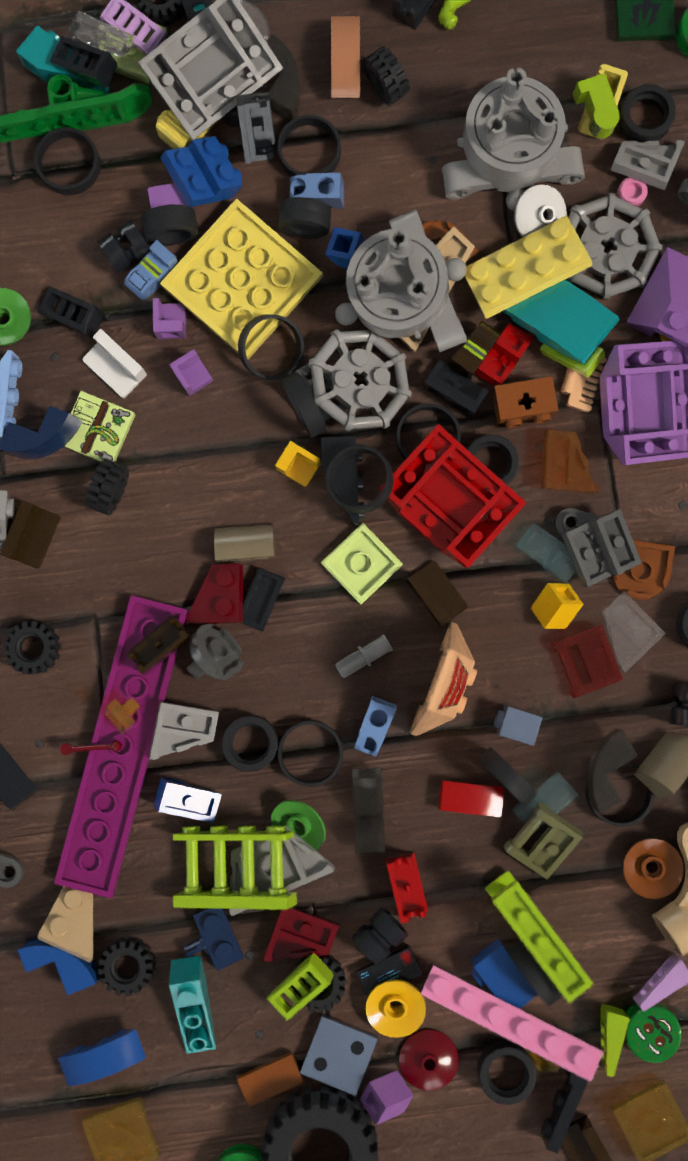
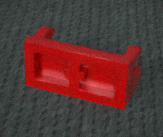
M415 853L386 859L400 923H407L410 921V918L415 916L424 918L426 912H428V907Z

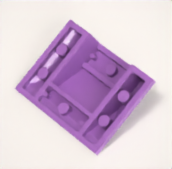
M669 247L666 248L630 314L626 325L652 337L654 332H657L688 348L687 256Z
M675 341L615 345L599 377L603 437L622 465L688 458V348Z

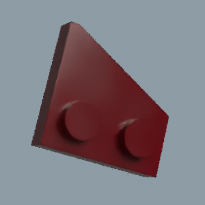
M240 563L211 565L187 615L186 624L243 623V565Z
M295 907L281 910L263 961L272 962L274 959L282 958L297 959L313 953L317 956L329 955L339 923Z

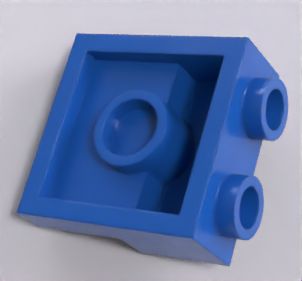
M216 136L194 139L188 147L167 150L161 156L162 162L183 200L189 207L232 199L242 187L241 172L237 168L232 167L228 159L227 147L224 144H220Z

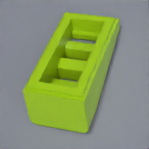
M313 953L281 982L266 999L286 1020H289L330 985L333 972ZM301 977L312 986L310 989L300 979ZM293 985L303 996L299 997L290 986ZM283 992L294 1003L292 1006L281 996Z
M601 1004V1051H603L601 1067L607 1076L613 1077L615 1076L630 1019L623 1009Z

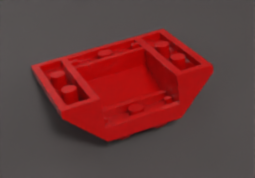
M439 424L393 473V489L387 499L396 512L433 546L467 569L527 503ZM386 482L379 488L380 492L383 491Z

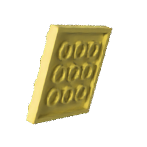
M236 198L160 282V285L238 353L239 336L249 321L266 314L279 315L286 318L323 277V273ZM275 318L265 319L251 329L245 344L248 360L282 323L281 320Z

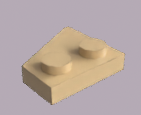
M64 886L38 934V939L91 963L93 959V894Z

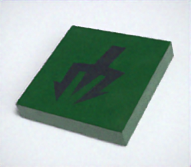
M615 0L617 42L674 39L676 35L674 0Z

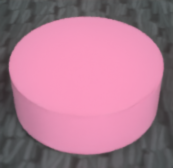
M628 177L620 184L617 197L638 207L647 196V185L644 182Z

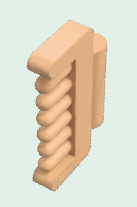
M606 357L603 358L596 370H603L602 365L607 361ZM567 368L560 391L565 395H569L566 405L567 407L588 413L592 410L591 404H593V400L587 397L594 398L595 393L583 388L596 391L597 386L585 381L598 384L599 379L591 376L587 378ZM594 370L591 375L599 378L601 372Z

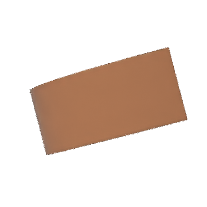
M331 16V98H360V16Z

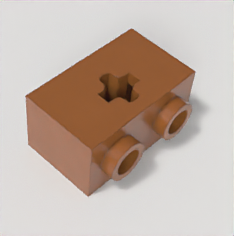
M552 376L494 386L491 392L497 426L505 425L507 429L522 426L523 421L534 420V424L549 422L551 417L559 411ZM522 399H524L526 403H531L530 407L527 410L525 409L524 405H519Z

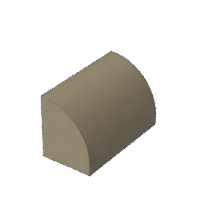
M273 524L215 528V561L222 563L276 559Z
M665 733L634 773L659 799L674 795L688 777V737L679 733Z

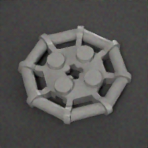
M608 193L606 197L582 205L575 204L571 207L569 220L574 229H576L578 223L585 229L580 240L592 259L593 266L567 278V281L602 296V299L609 300L610 296L637 287H645L648 283L647 278L658 255L663 252V245L659 243L649 216L651 212L648 209H641L616 197L615 193ZM606 209V216L599 217L597 220L590 221L586 216ZM614 209L634 218V220L629 224L614 217ZM639 224L647 245L639 244L638 234L634 229ZM612 242L615 251L611 250L609 253H605L604 246L601 243ZM646 254L639 270L636 271L632 266L636 255ZM589 271L602 277L603 281L601 283L583 273ZM618 273H625L629 277L613 284L610 282L611 277Z
M338 329L331 332V337L316 356L309 359L308 367L311 368L314 401L317 406L340 423L345 431L350 432L351 429L372 427L385 429L390 426V421L405 401L411 398L412 392L409 390L405 364L407 357L405 353H400L382 336L371 330L342 332ZM365 342L364 349L349 351L345 343ZM372 346L377 347L391 360L384 363L371 352ZM337 348L341 357L333 366L326 364L327 359ZM392 366L395 368L397 388L390 386L389 383L390 372L388 369ZM323 373L328 374L332 380L331 391L328 393L325 391ZM354 373L362 374L365 377L366 385L361 384L357 386L354 383L356 381V378L353 376ZM386 394L394 396L389 405L382 411L379 402ZM336 398L340 403H342L346 408H348L347 414L344 411H342L338 406H336L332 401H330V399ZM366 408L365 410L370 409L374 416L355 417L356 410Z

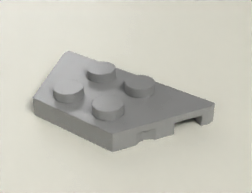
M285 825V831H292ZM295 832L293 838L282 841L283 887H286L287 892L334 872V865ZM253 841L255 886L258 887V891H268V888L271 887L270 841ZM241 845L231 851L232 875L230 877V889L232 891H240V887H243ZM230 909L229 912L231 916H234L247 909Z

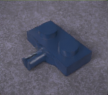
M205 908L193 914L199 929V939L183 945L188 957L201 950H205L210 955L217 971L244 959V954L224 909Z

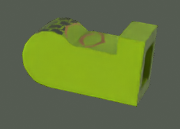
M606 73L577 82L572 93L576 105L584 102L590 118L589 130L593 136L600 139L607 138L612 134L620 118Z

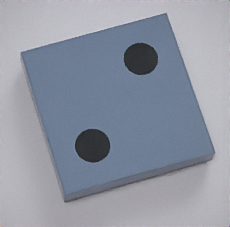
M322 1013L300 1073L356 1096L378 1036Z

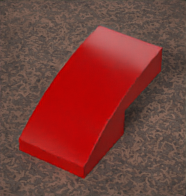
M509 323L475 374L492 386L502 385L533 338Z
M441 780L438 810L501 817L504 787Z

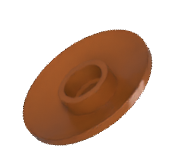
M656 838L641 840L635 843L625 855L623 861L624 878L629 887L642 897L648 899L664 898L678 888L683 878L684 866L679 852L664 840ZM649 862H655L656 868L652 872L646 870V865Z

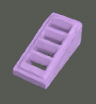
M111 0L100 16L105 29L146 55L161 44L167 35L166 31L125 0ZM129 18L132 19L125 29L123 26ZM139 25L143 26L137 36H134L133 34ZM150 31L153 33V35L145 44L142 41L145 39V37Z
M673 953L633 997L635 1003L642 1011H646L688 984V969L682 959Z

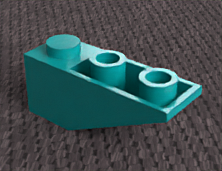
M37 25L16 50L22 64L44 82L48 83L53 76L64 74L69 76L72 82L77 83L79 87L100 90L103 93L110 91L109 87L105 89L53 66L49 62L60 40L51 30L46 32ZM73 49L69 50L65 61H68ZM80 55V57H79V59H78L76 65H78L79 60H80V58H81L82 55Z
M201 955L171 960L169 987L186 1053L216 1049V1041Z

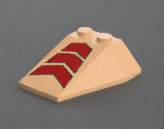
M450 622L440 647V651H443L425 703L423 706L419 705L410 729V734L418 736L455 719L457 713L462 714L466 705L467 697H464L463 694L467 685H473L477 670L473 668L475 661L456 623Z

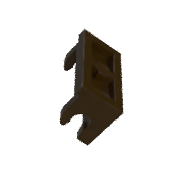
M172 614L131 648L127 653V657L136 663L137 670L142 675H147L186 643L192 635L179 619Z

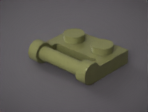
M539 802L533 809L534 814L514 838L508 839L504 844V849L512 857L548 880L583 838V832L552 812L546 804ZM543 821L550 825L529 851L522 847Z

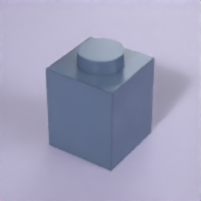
M504 706L503 711L498 710L494 727L498 728L496 734L534 746L543 717Z

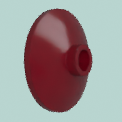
M423 1029L411 1034L405 1040L400 1050L399 1064L404 1078L412 1086L425 1091H433L443 1088L454 1078L458 1069L459 1057L455 1044L446 1034L435 1029ZM427 1059H433L435 1065L427 1068L424 1062Z

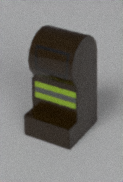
M481 321L471 336L467 338V342H464L453 356L449 366L471 380L501 333L484 321Z

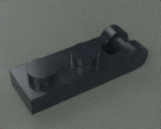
M565 1069L567 1078L562 1090H557L553 1099V1112L550 1118L547 1117L541 1127V1136L546 1149L556 1154L559 1152L588 1083L587 1079Z

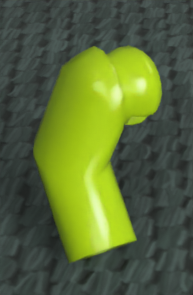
M445 0L438 15L440 25H444L447 30L454 28L456 22H458L457 16L454 15L455 11L471 0Z

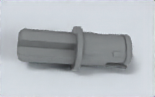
M383 634L362 648L358 646L356 652L337 662L336 668L340 675L346 678L366 665L372 666L371 662L393 651Z

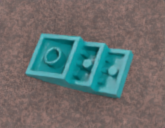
M563 280L501 311L510 316L515 324L535 334L538 341L582 365L620 320L616 314L567 280Z

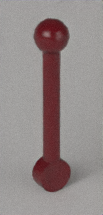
M114 740L109 744L78 746L65 743L61 745L60 752L63 755H70L72 752L109 749L118 752L121 750L122 744L118 740Z

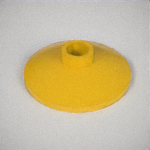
M388 980L380 983L370 992L366 1002V1015L369 1023L377 1032L388 1037L400 1038L412 1034L421 1026L426 1014V1004L421 992L414 985L403 980ZM393 1001L401 1002L399 1006H392L390 1003Z

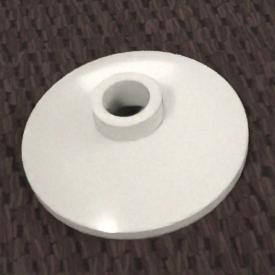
M535 185L525 190L519 197L514 212L515 225L520 235L525 237L566 216L565 201L556 189L548 185ZM545 209L547 210V219L543 216Z

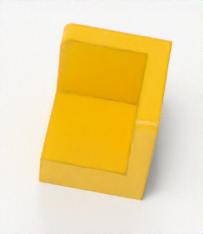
M290 441L275 467L280 473L306 487L319 468L321 460Z
M547 583L531 606V610L544 629H566L584 604L570 584Z

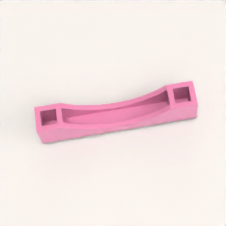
M433 965L421 995L590 1082L592 1081L603 1051Z

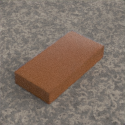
M289 1052L237 1076V1081L248 1107H251L304 1083V1078L300 1073L293 1052Z

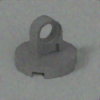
M206 624L200 626L190 637L189 649L194 662L187 667V670L195 680L202 677L205 673L215 679L227 680L233 678L244 666V661L241 662L239 656L243 653L237 640L227 630L222 628L218 631L211 628L213 624Z

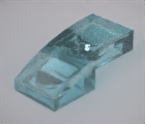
M532 523L516 545L518 550L541 564L543 569L564 583H567L576 571L566 545L535 523Z
M556 772L536 790L538 795L526 807L518 803L512 811L525 824L534 814L533 809L539 802L546 804L552 812L557 814L578 796V793L559 772ZM543 821L538 828L544 825L545 822Z

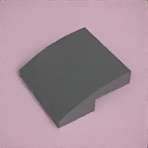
M621 509L614 510L561 533L582 587L592 586L612 575H619L642 563Z

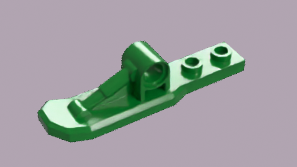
M55 75L49 80L47 85L49 105L42 108L19 110L16 113L0 115V143L46 135L58 128L68 127L86 131L129 123L144 115L153 103L149 86L134 83L118 92L103 93L100 90L79 87L67 75Z

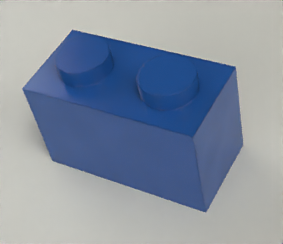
M499 938L470 960L474 968L471 974L481 987L486 984L492 992L491 995L520 1009L538 995L513 962Z

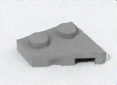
M676 140L674 145H659V141H646L644 143L623 141L611 170L665 190L685 141Z
M0 490V551L8 535L9 519L14 520L15 518L14 499H10L8 491Z
M160 701L149 759L156 760L160 756L173 752L178 753L195 745L213 742L219 712Z

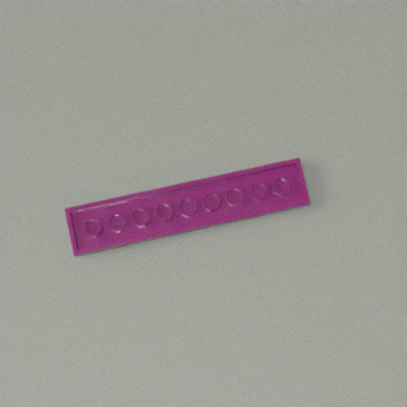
M130 596L91 745L109 744L114 740H118L121 742L122 748L118 752H114L111 749L89 751L54 884L111 899L114 897L150 760L149 753L159 702H165L179 648L147 675H142L137 670L136 663L127 657V653L172 614L185 627L189 612L187 609Z

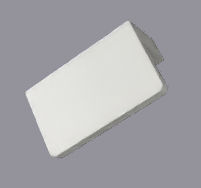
M100 329L93 336L97 344L82 360L121 398H126L147 376V373Z

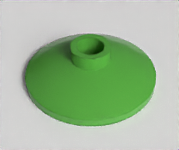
M0 288V320L3 316H9V321L6 324H1L0 322V346L10 345L19 341L26 334L31 323V311L26 300L16 291L7 288Z
M287 800L278 804L273 810L271 826H288L316 851L322 846L326 836L325 826L318 813L309 805L296 800Z

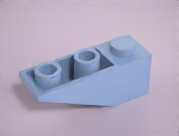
M7 350L0 361V441L8 423L16 424L13 411L14 406H17L19 402V390L16 389L17 377L20 378L22 375V361L19 360L20 358L12 350Z

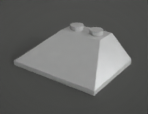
M216 0L138 62L141 69L192 140L237 105L238 95L252 94L283 69L239 0Z

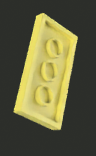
M566 215L466 266L467 271L464 277L484 317L487 319L593 265L592 259Z

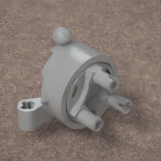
M513 68L508 71L507 77L496 79L479 90L469 105L463 138H457V145L464 148L467 160L450 162L442 167L446 198L461 199L481 190L497 188V191L509 192L506 197V204L511 211L515 212L516 203L524 192L523 190L534 186L535 183L549 181L562 185H571L584 180L585 173L581 148L576 146L560 148L564 135L568 131V125L566 124L564 110L559 99L547 86L535 79L526 77L525 71L521 68H517L516 73H514Z
M416 209L390 219L391 229L371 236L353 254L346 275L347 293L351 303H342L337 307L335 311L337 322L348 326L359 318L369 330L385 338H401L415 335L416 339L421 338L420 332L430 327L439 352L467 342L461 322L456 316L449 298V280H461L467 271L466 264L459 258H451L445 263L440 250L425 236V231Z

